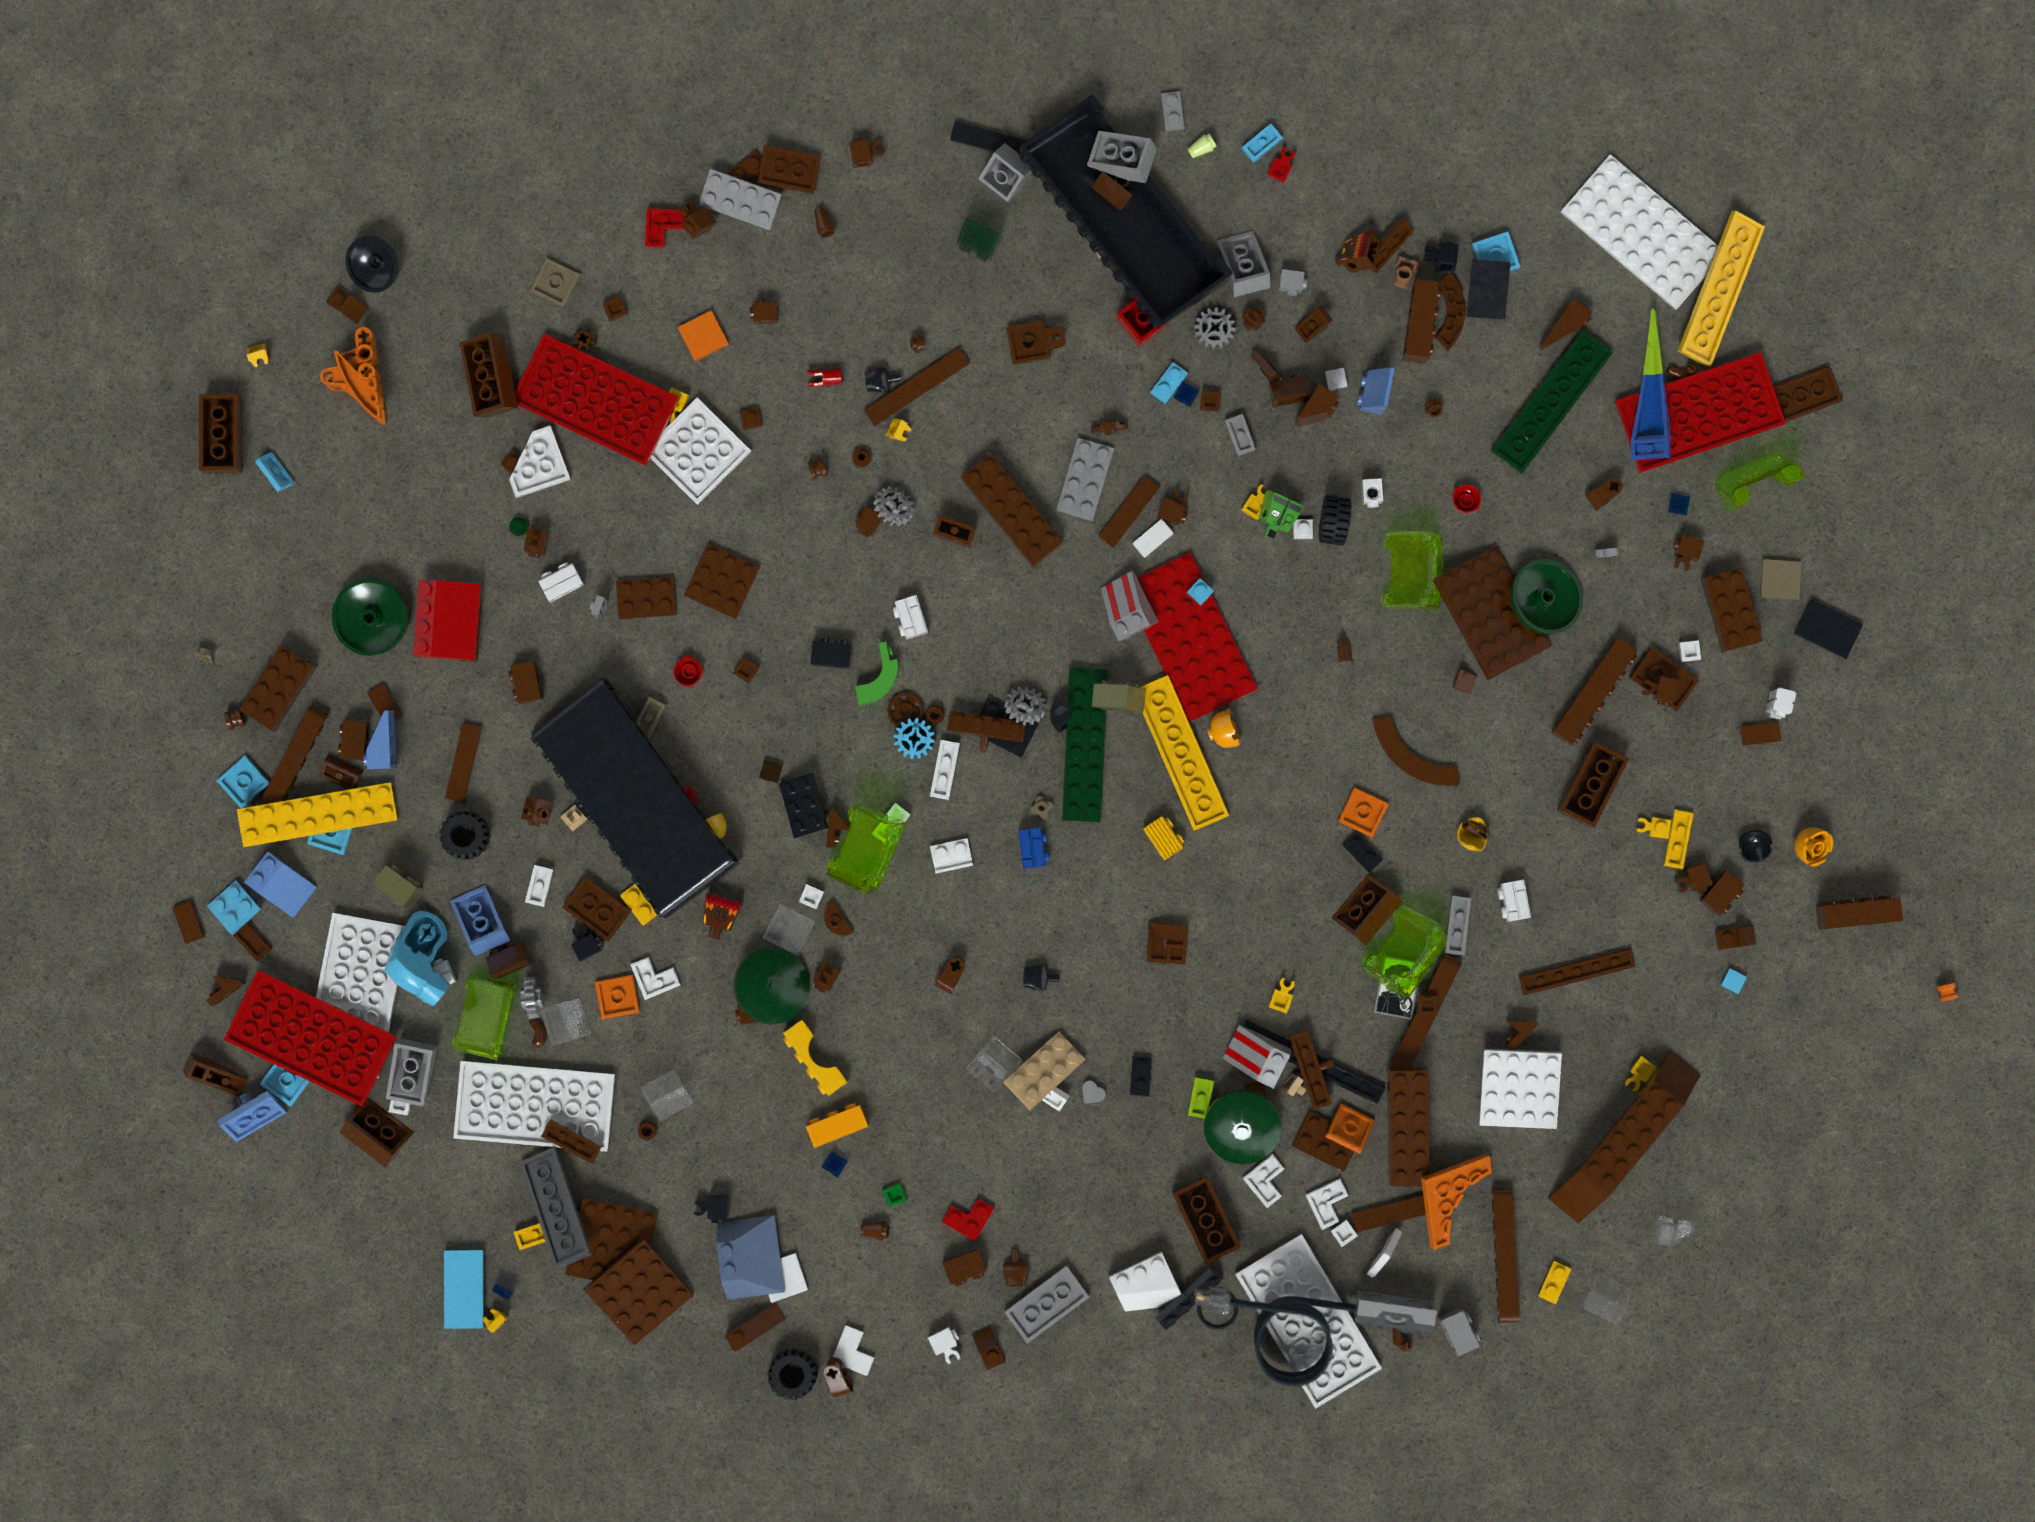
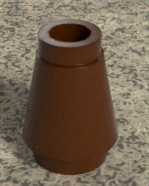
M824 208L816 209L814 214L817 234H820L821 238L832 236L835 233L833 222Z
M880 1221L861 1224L860 1235L879 1240L888 1239L889 1223Z

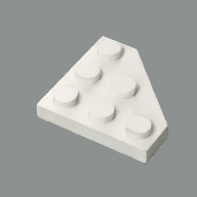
M551 426L532 431L509 479L515 498L570 480Z

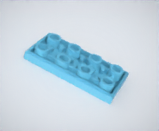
M444 1250V1329L484 1328V1250Z

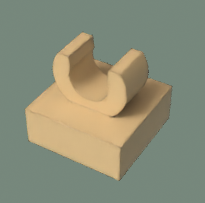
M576 805L561 816L562 820L573 832L588 820Z
M1292 1072L1281 1087L1282 1090L1291 1096H1294L1296 1092L1303 1096L1306 1091L1301 1086L1304 1080Z

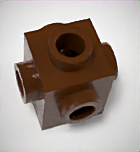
M526 796L521 819L528 820V825L532 826L548 825L553 802Z

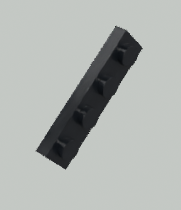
M1211 1266L1181 1295L1163 1309L1155 1319L1167 1330L1181 1316L1188 1313L1191 1307L1202 1300L1197 1299V1292L1207 1294L1210 1290L1217 1287L1224 1278Z

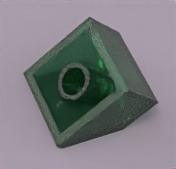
M966 217L957 239V245H959V249L963 252L969 253L971 251L977 254L976 257L986 262L987 259L992 261L1001 243V233Z

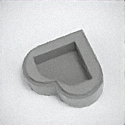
M1618 548L1595 550L1596 558L1615 557L1618 555Z
M1086 1081L1083 1084L1084 1104L1104 1100L1105 1091L1097 1087L1095 1082Z

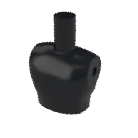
M886 367L875 368L865 372L867 392H889L890 383L901 382L900 374L889 375Z
M1045 965L1024 967V988L1044 991L1046 990L1047 982H1059V975L1048 974Z

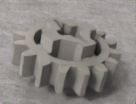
M1215 307L1214 312L1208 308L1207 314L1201 312L1202 319H1196L1199 325H1194V329L1198 330L1195 333V337H1201L1199 343L1204 341L1205 348L1208 345H1212V350H1214L1215 346L1218 345L1222 349V343L1228 345V338L1233 339L1234 337L1231 332H1235L1236 328L1231 326L1234 325L1235 321H1229L1231 314L1225 316L1224 309L1220 313L1217 307ZM1203 323L1207 326V330L1204 333L1202 331ZM1220 324L1218 332L1216 330L1211 331V325L1215 327ZM1225 324L1227 325V334H1226V335H1225V332L1223 331V327L1225 326ZM1211 337H1214V338H1217L1218 340L1214 341V340H1210V338H1211Z
M890 486L887 489L882 488L875 496V501L873 502L876 505L874 511H879L878 517H883L884 523L887 520L890 521L891 526L894 523L897 526H900L901 523L905 525L912 518V513L915 511L912 507L914 502L909 501L910 495L905 496V491L899 492L898 487L894 490Z
M1018 687L1017 692L1012 689L1011 694L1007 695L1004 705L1006 707L1005 712L1011 713L1009 718H1016V723L1022 721L1023 725H1026V722L1033 725L1034 720L1040 722V719L1044 717L1047 707L1045 704L1046 700L1041 698V693L1035 694V689L1029 691L1028 687H1025V690Z
M526 977L524 980L525 986L520 989L522 1008L526 1009L529 1019L539 1018V1010L543 1008L542 988L537 985L535 977Z

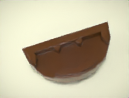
M1257 350L1251 353L1253 361L1261 367L1260 371L1268 380H1274L1278 377L1274 371L1275 367L1270 360L1266 361Z
M1126 421L1101 422L1099 425L1093 424L1091 426V433L1105 432V435L1116 434L1117 430L1128 429V423Z
M832 901L824 912V921L827 928L839 936H848L854 933Z

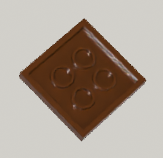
M707 544L684 596L737 619L760 567Z

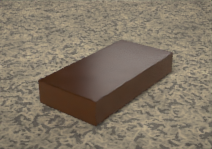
M1102 172L1091 186L1092 189L1120 211L1132 197L1131 193L1105 172Z
M384 683L367 693L381 717L384 711H394V721L403 717Z
M1779 722L1740 727L1742 746L1781 741Z
M192 901L172 908L185 944L205 937Z
M248 922L233 934L257 962L272 950L269 944Z

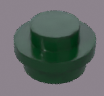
M522 517L512 519L509 524L510 532L515 536L525 535L529 528L527 521Z

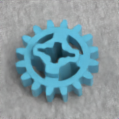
M909 718L908 724L901 722V729L896 727L899 734L893 735L894 738H898L894 745L900 746L897 750L898 752L904 751L903 757L910 754V759H913L914 755L921 759V753L928 755L926 749H933L930 743L935 742V740L931 739L930 736H933L934 732L928 731L931 726L925 727L924 720L918 723V718H915L914 722ZM912 726V730L908 734H902L907 727ZM919 727L925 731L927 737L919 733ZM916 729V736L919 737V741H916L914 748H912L913 744L909 740V736H913ZM902 741H906L910 745L909 750L903 746ZM926 743L924 748L916 751L919 744Z

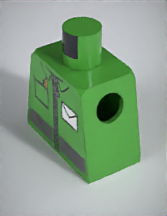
M1266 490L1259 515V521L1267 524L1263 535L1274 539L1278 530L1289 532L1304 506L1280 494Z

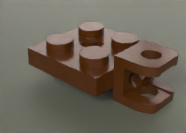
M1044 320L1006 327L1013 366L1051 359L1049 350L1061 348L1066 344L1063 328H1045ZM1058 335L1060 338L1055 340L1053 339L1054 336ZM1027 338H1030V341H1034L1031 348L1023 345Z

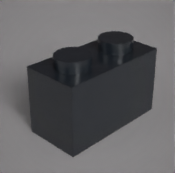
M817 638V641L812 642L810 664L849 669L852 646L845 640H836V643H831L829 639Z

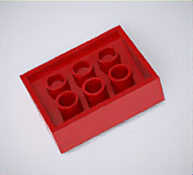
M419 580L414 657L476 661L481 584Z

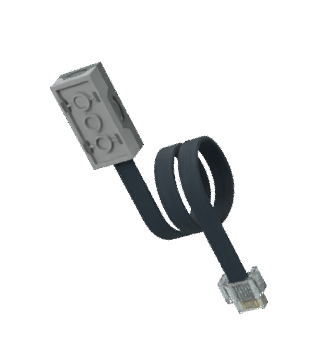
M1210 1287L1209 1291L1196 1289L1194 1298L1195 1305L1208 1306V1311L1228 1314L1229 1305L1262 1310L1254 1330L1257 1360L1263 1372L1270 1379L1287 1386H1303L1314 1382L1326 1371L1332 1358L1333 1342L1329 1325L1321 1312L1313 1306L1352 1311L1356 1316V1323L1363 1327L1377 1325L1380 1329L1389 1330L1391 1327L1397 1328L1400 1332L1412 1330L1417 1331L1416 1333L1421 1335L1434 1333L1437 1313L1433 1301L1358 1290L1356 1291L1355 1304L1299 1296H1284L1270 1303L1230 1298L1229 1289ZM1280 1312L1305 1316L1315 1320L1322 1326L1326 1333V1345L1322 1356L1312 1367L1299 1372H1286L1274 1368L1264 1359L1260 1351L1261 1334L1267 1322L1275 1314Z

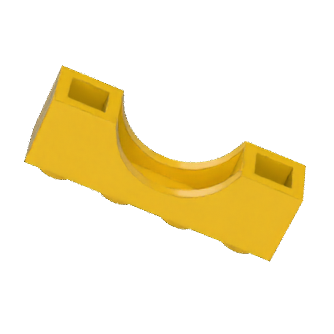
M803 1020L783 1033L785 1035L783 1038L784 1042L789 1048L793 1047L797 1052L794 1054L800 1063L804 1062L808 1067L806 1072L811 1079L816 1078L819 1082L817 1087L823 1095L825 1093L828 1096L848 1082L837 1066L825 1068L813 1061L810 1056L809 1045L814 1034Z

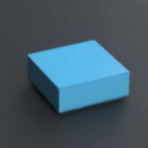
M1729 968L1720 986L1739 994L1747 977Z

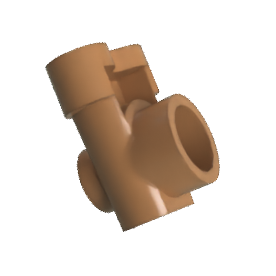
M1399 256L1395 264L1397 271L1394 286L1407 289L1413 273L1418 270L1419 262Z

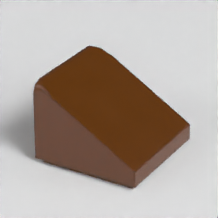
M1338 642L1339 662L1353 661L1351 642Z
M1460 669L1452 688L1471 694L1477 676Z

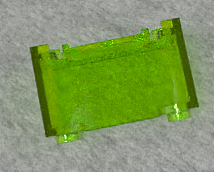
M1776 451L1719 476L1715 481V488L1727 514L1750 500V492L1747 486L1773 476L1775 483L1784 482L1790 487L1806 478L1803 469L1785 454Z
M1431 531L1387 532L1384 538V546L1391 552L1390 590H1386L1382 594L1383 608L1438 611L1441 596L1432 580L1442 574V537Z
M855 804L848 811L849 821L852 823L840 853L834 859L831 858L828 861L826 875L864 894H869L877 891L881 886L904 831L905 822Z
M1402 904L1400 909L1396 910L1393 915L1395 928L1376 955L1371 953L1363 957L1360 967L1399 996L1408 999L1446 945L1447 936L1440 923Z
M471 975V978H467L465 983L467 994L457 1035L454 1034L452 1046H455L456 1051L493 1060L502 1059L503 1050L500 1045H504L503 1040L511 1004L514 1001L511 997L513 998L514 994L517 993L518 984Z

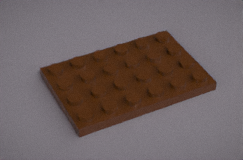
M1497 546L1432 580L1487 680L1496 677L1552 646L1546 635L1529 630L1516 617L1510 602V586L1513 575Z

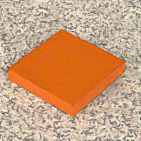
M712 310L677 327L695 362L729 345Z
M1354 787L1338 822L1373 838L1389 803Z
M633 974L595 982L601 1019L640 1012Z
M1340 1103L1325 1137L1361 1154L1375 1120Z

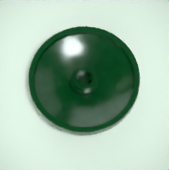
M1537 559L1529 562L1517 571L1510 586V602L1516 617L1526 628L1541 635L1561 633L1570 628L1577 621L1583 605L1581 586L1573 572L1558 561Z
M362 579L349 584L339 593L332 608V625L337 638L346 648L360 655H380L392 650L402 640L408 627L409 616L405 600L397 589L381 580Z
M766 947L750 953L740 963L734 977V994L741 1010L752 1020L768 1025L780 1024L791 1020L803 1009L809 994V978L804 965L794 954L782 948Z
M1233 1090L1219 1096L1210 1105L1205 1115L1204 1134L1208 1145L1219 1157L1232 1163L1250 1164L1266 1158L1276 1148L1281 1137L1282 1124L1276 1106L1267 1097L1252 1090Z

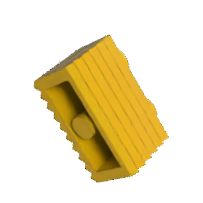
M1161 816L1143 828V830L1165 861L1183 849L1182 844L1185 842L1179 833L1175 835L1171 829L1174 826L1170 819Z

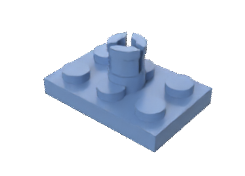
M266 1091L254 1099L251 1094L241 1095L240 1099L237 1100L240 1107L225 1114L217 1121L219 1126L237 1142L287 1112L284 1106L269 1091Z

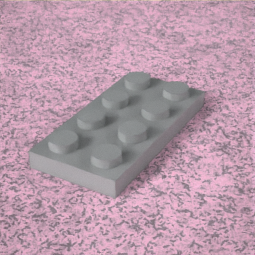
M711 168L699 205L771 230L782 193Z
M1077 438L1056 511L1093 522L1114 448Z
M1066 1265L1004 1311V1313L1028 1344L1088 1299L1089 1295Z

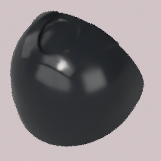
M1057 701L1049 711L1050 721L1054 729L1061 733L1066 729V722L1072 714L1062 703Z
M1751 830L1742 834L1739 840V852L1745 861L1751 863L1762 862L1772 854V840L1764 831Z

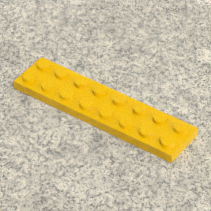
M1731 211L1678 352L1707 367L1712 366L1765 226L1737 211Z
M1167 675L1139 687L1145 690L1144 711L1142 714L1193 831L1228 817L1227 809L1169 676Z
M391 782L236 809L243 847L398 820Z

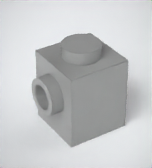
M1282 269L1278 291L1286 292L1288 296L1301 294L1302 289H1306L1307 278H1304L1305 272Z

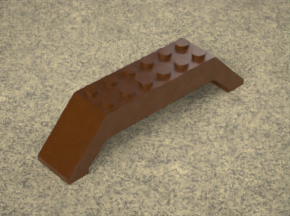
M1670 1050L1660 1062L1650 1081L1579 1167L1556 1188L1548 1199L1579 1224L1612 1194L1683 1108L1701 1075Z

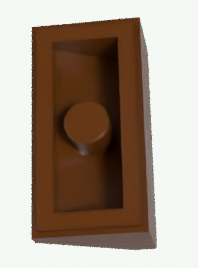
M329 755L324 760L319 776L347 789H355L364 771Z

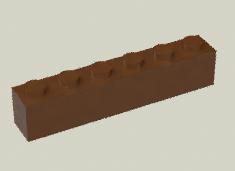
M1616 638L1551 733L1570 746L1574 743L1577 744L1583 737L1581 732L1584 727L1588 728L1594 720L1592 716L1595 711L1599 713L1605 703L1602 701L1606 695L1610 697L1616 687L1613 686L1617 680L1621 681L1626 674V671H1624L1628 664L1631 666L1637 658L1635 655L1637 649L1621 638Z

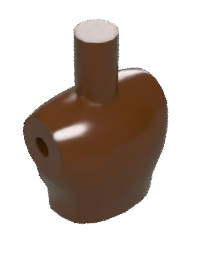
M1011 1250L1012 1262L1003 1264L1006 1286L1027 1285L1029 1273L1028 1263L1019 1261V1250Z

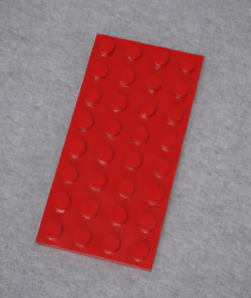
M543 334L515 390L517 406L643 466H647L680 400L678 396L546 334Z
M1760 352L1665 384L1671 431V458L1635 460L1640 474L1784 426L1786 422L1762 353ZM1640 393L1615 401L1630 448Z
M1191 552L1137 578L1158 620V623L1143 631L1165 675L1169 676L1189 723L1258 689L1212 595L1200 606L1187 594V591L1199 578L1204 581Z
M257 970L223 1040L364 1107L398 1036L267 973Z

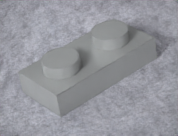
M1180 91L1161 93L1165 132L1184 130Z
M1243 414L1224 421L1237 457L1256 450Z
M597 595L596 599H592L589 607L592 610L591 614L596 618L602 619L608 601L604 597Z

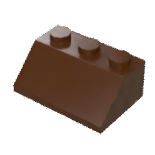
M1319 384L1299 415L1295 425L1301 427L1323 422L1327 417L1331 418L1339 405V402H1337L1339 396Z
M1368 874L1338 909L1332 919L1366 946L1403 901L1392 890Z
M369 1098L364 1107L359 1106L346 1120L340 1131L341 1135L385 1168L414 1133Z

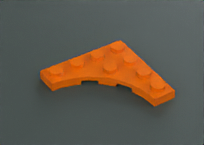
M1488 1154L1480 1155L1421 1178L1431 1249L1436 1250L1450 1244L1452 1223L1450 1218L1454 1207L1457 1208L1464 1196L1462 1193L1470 1185H1474L1480 1179L1492 1174L1491 1159Z

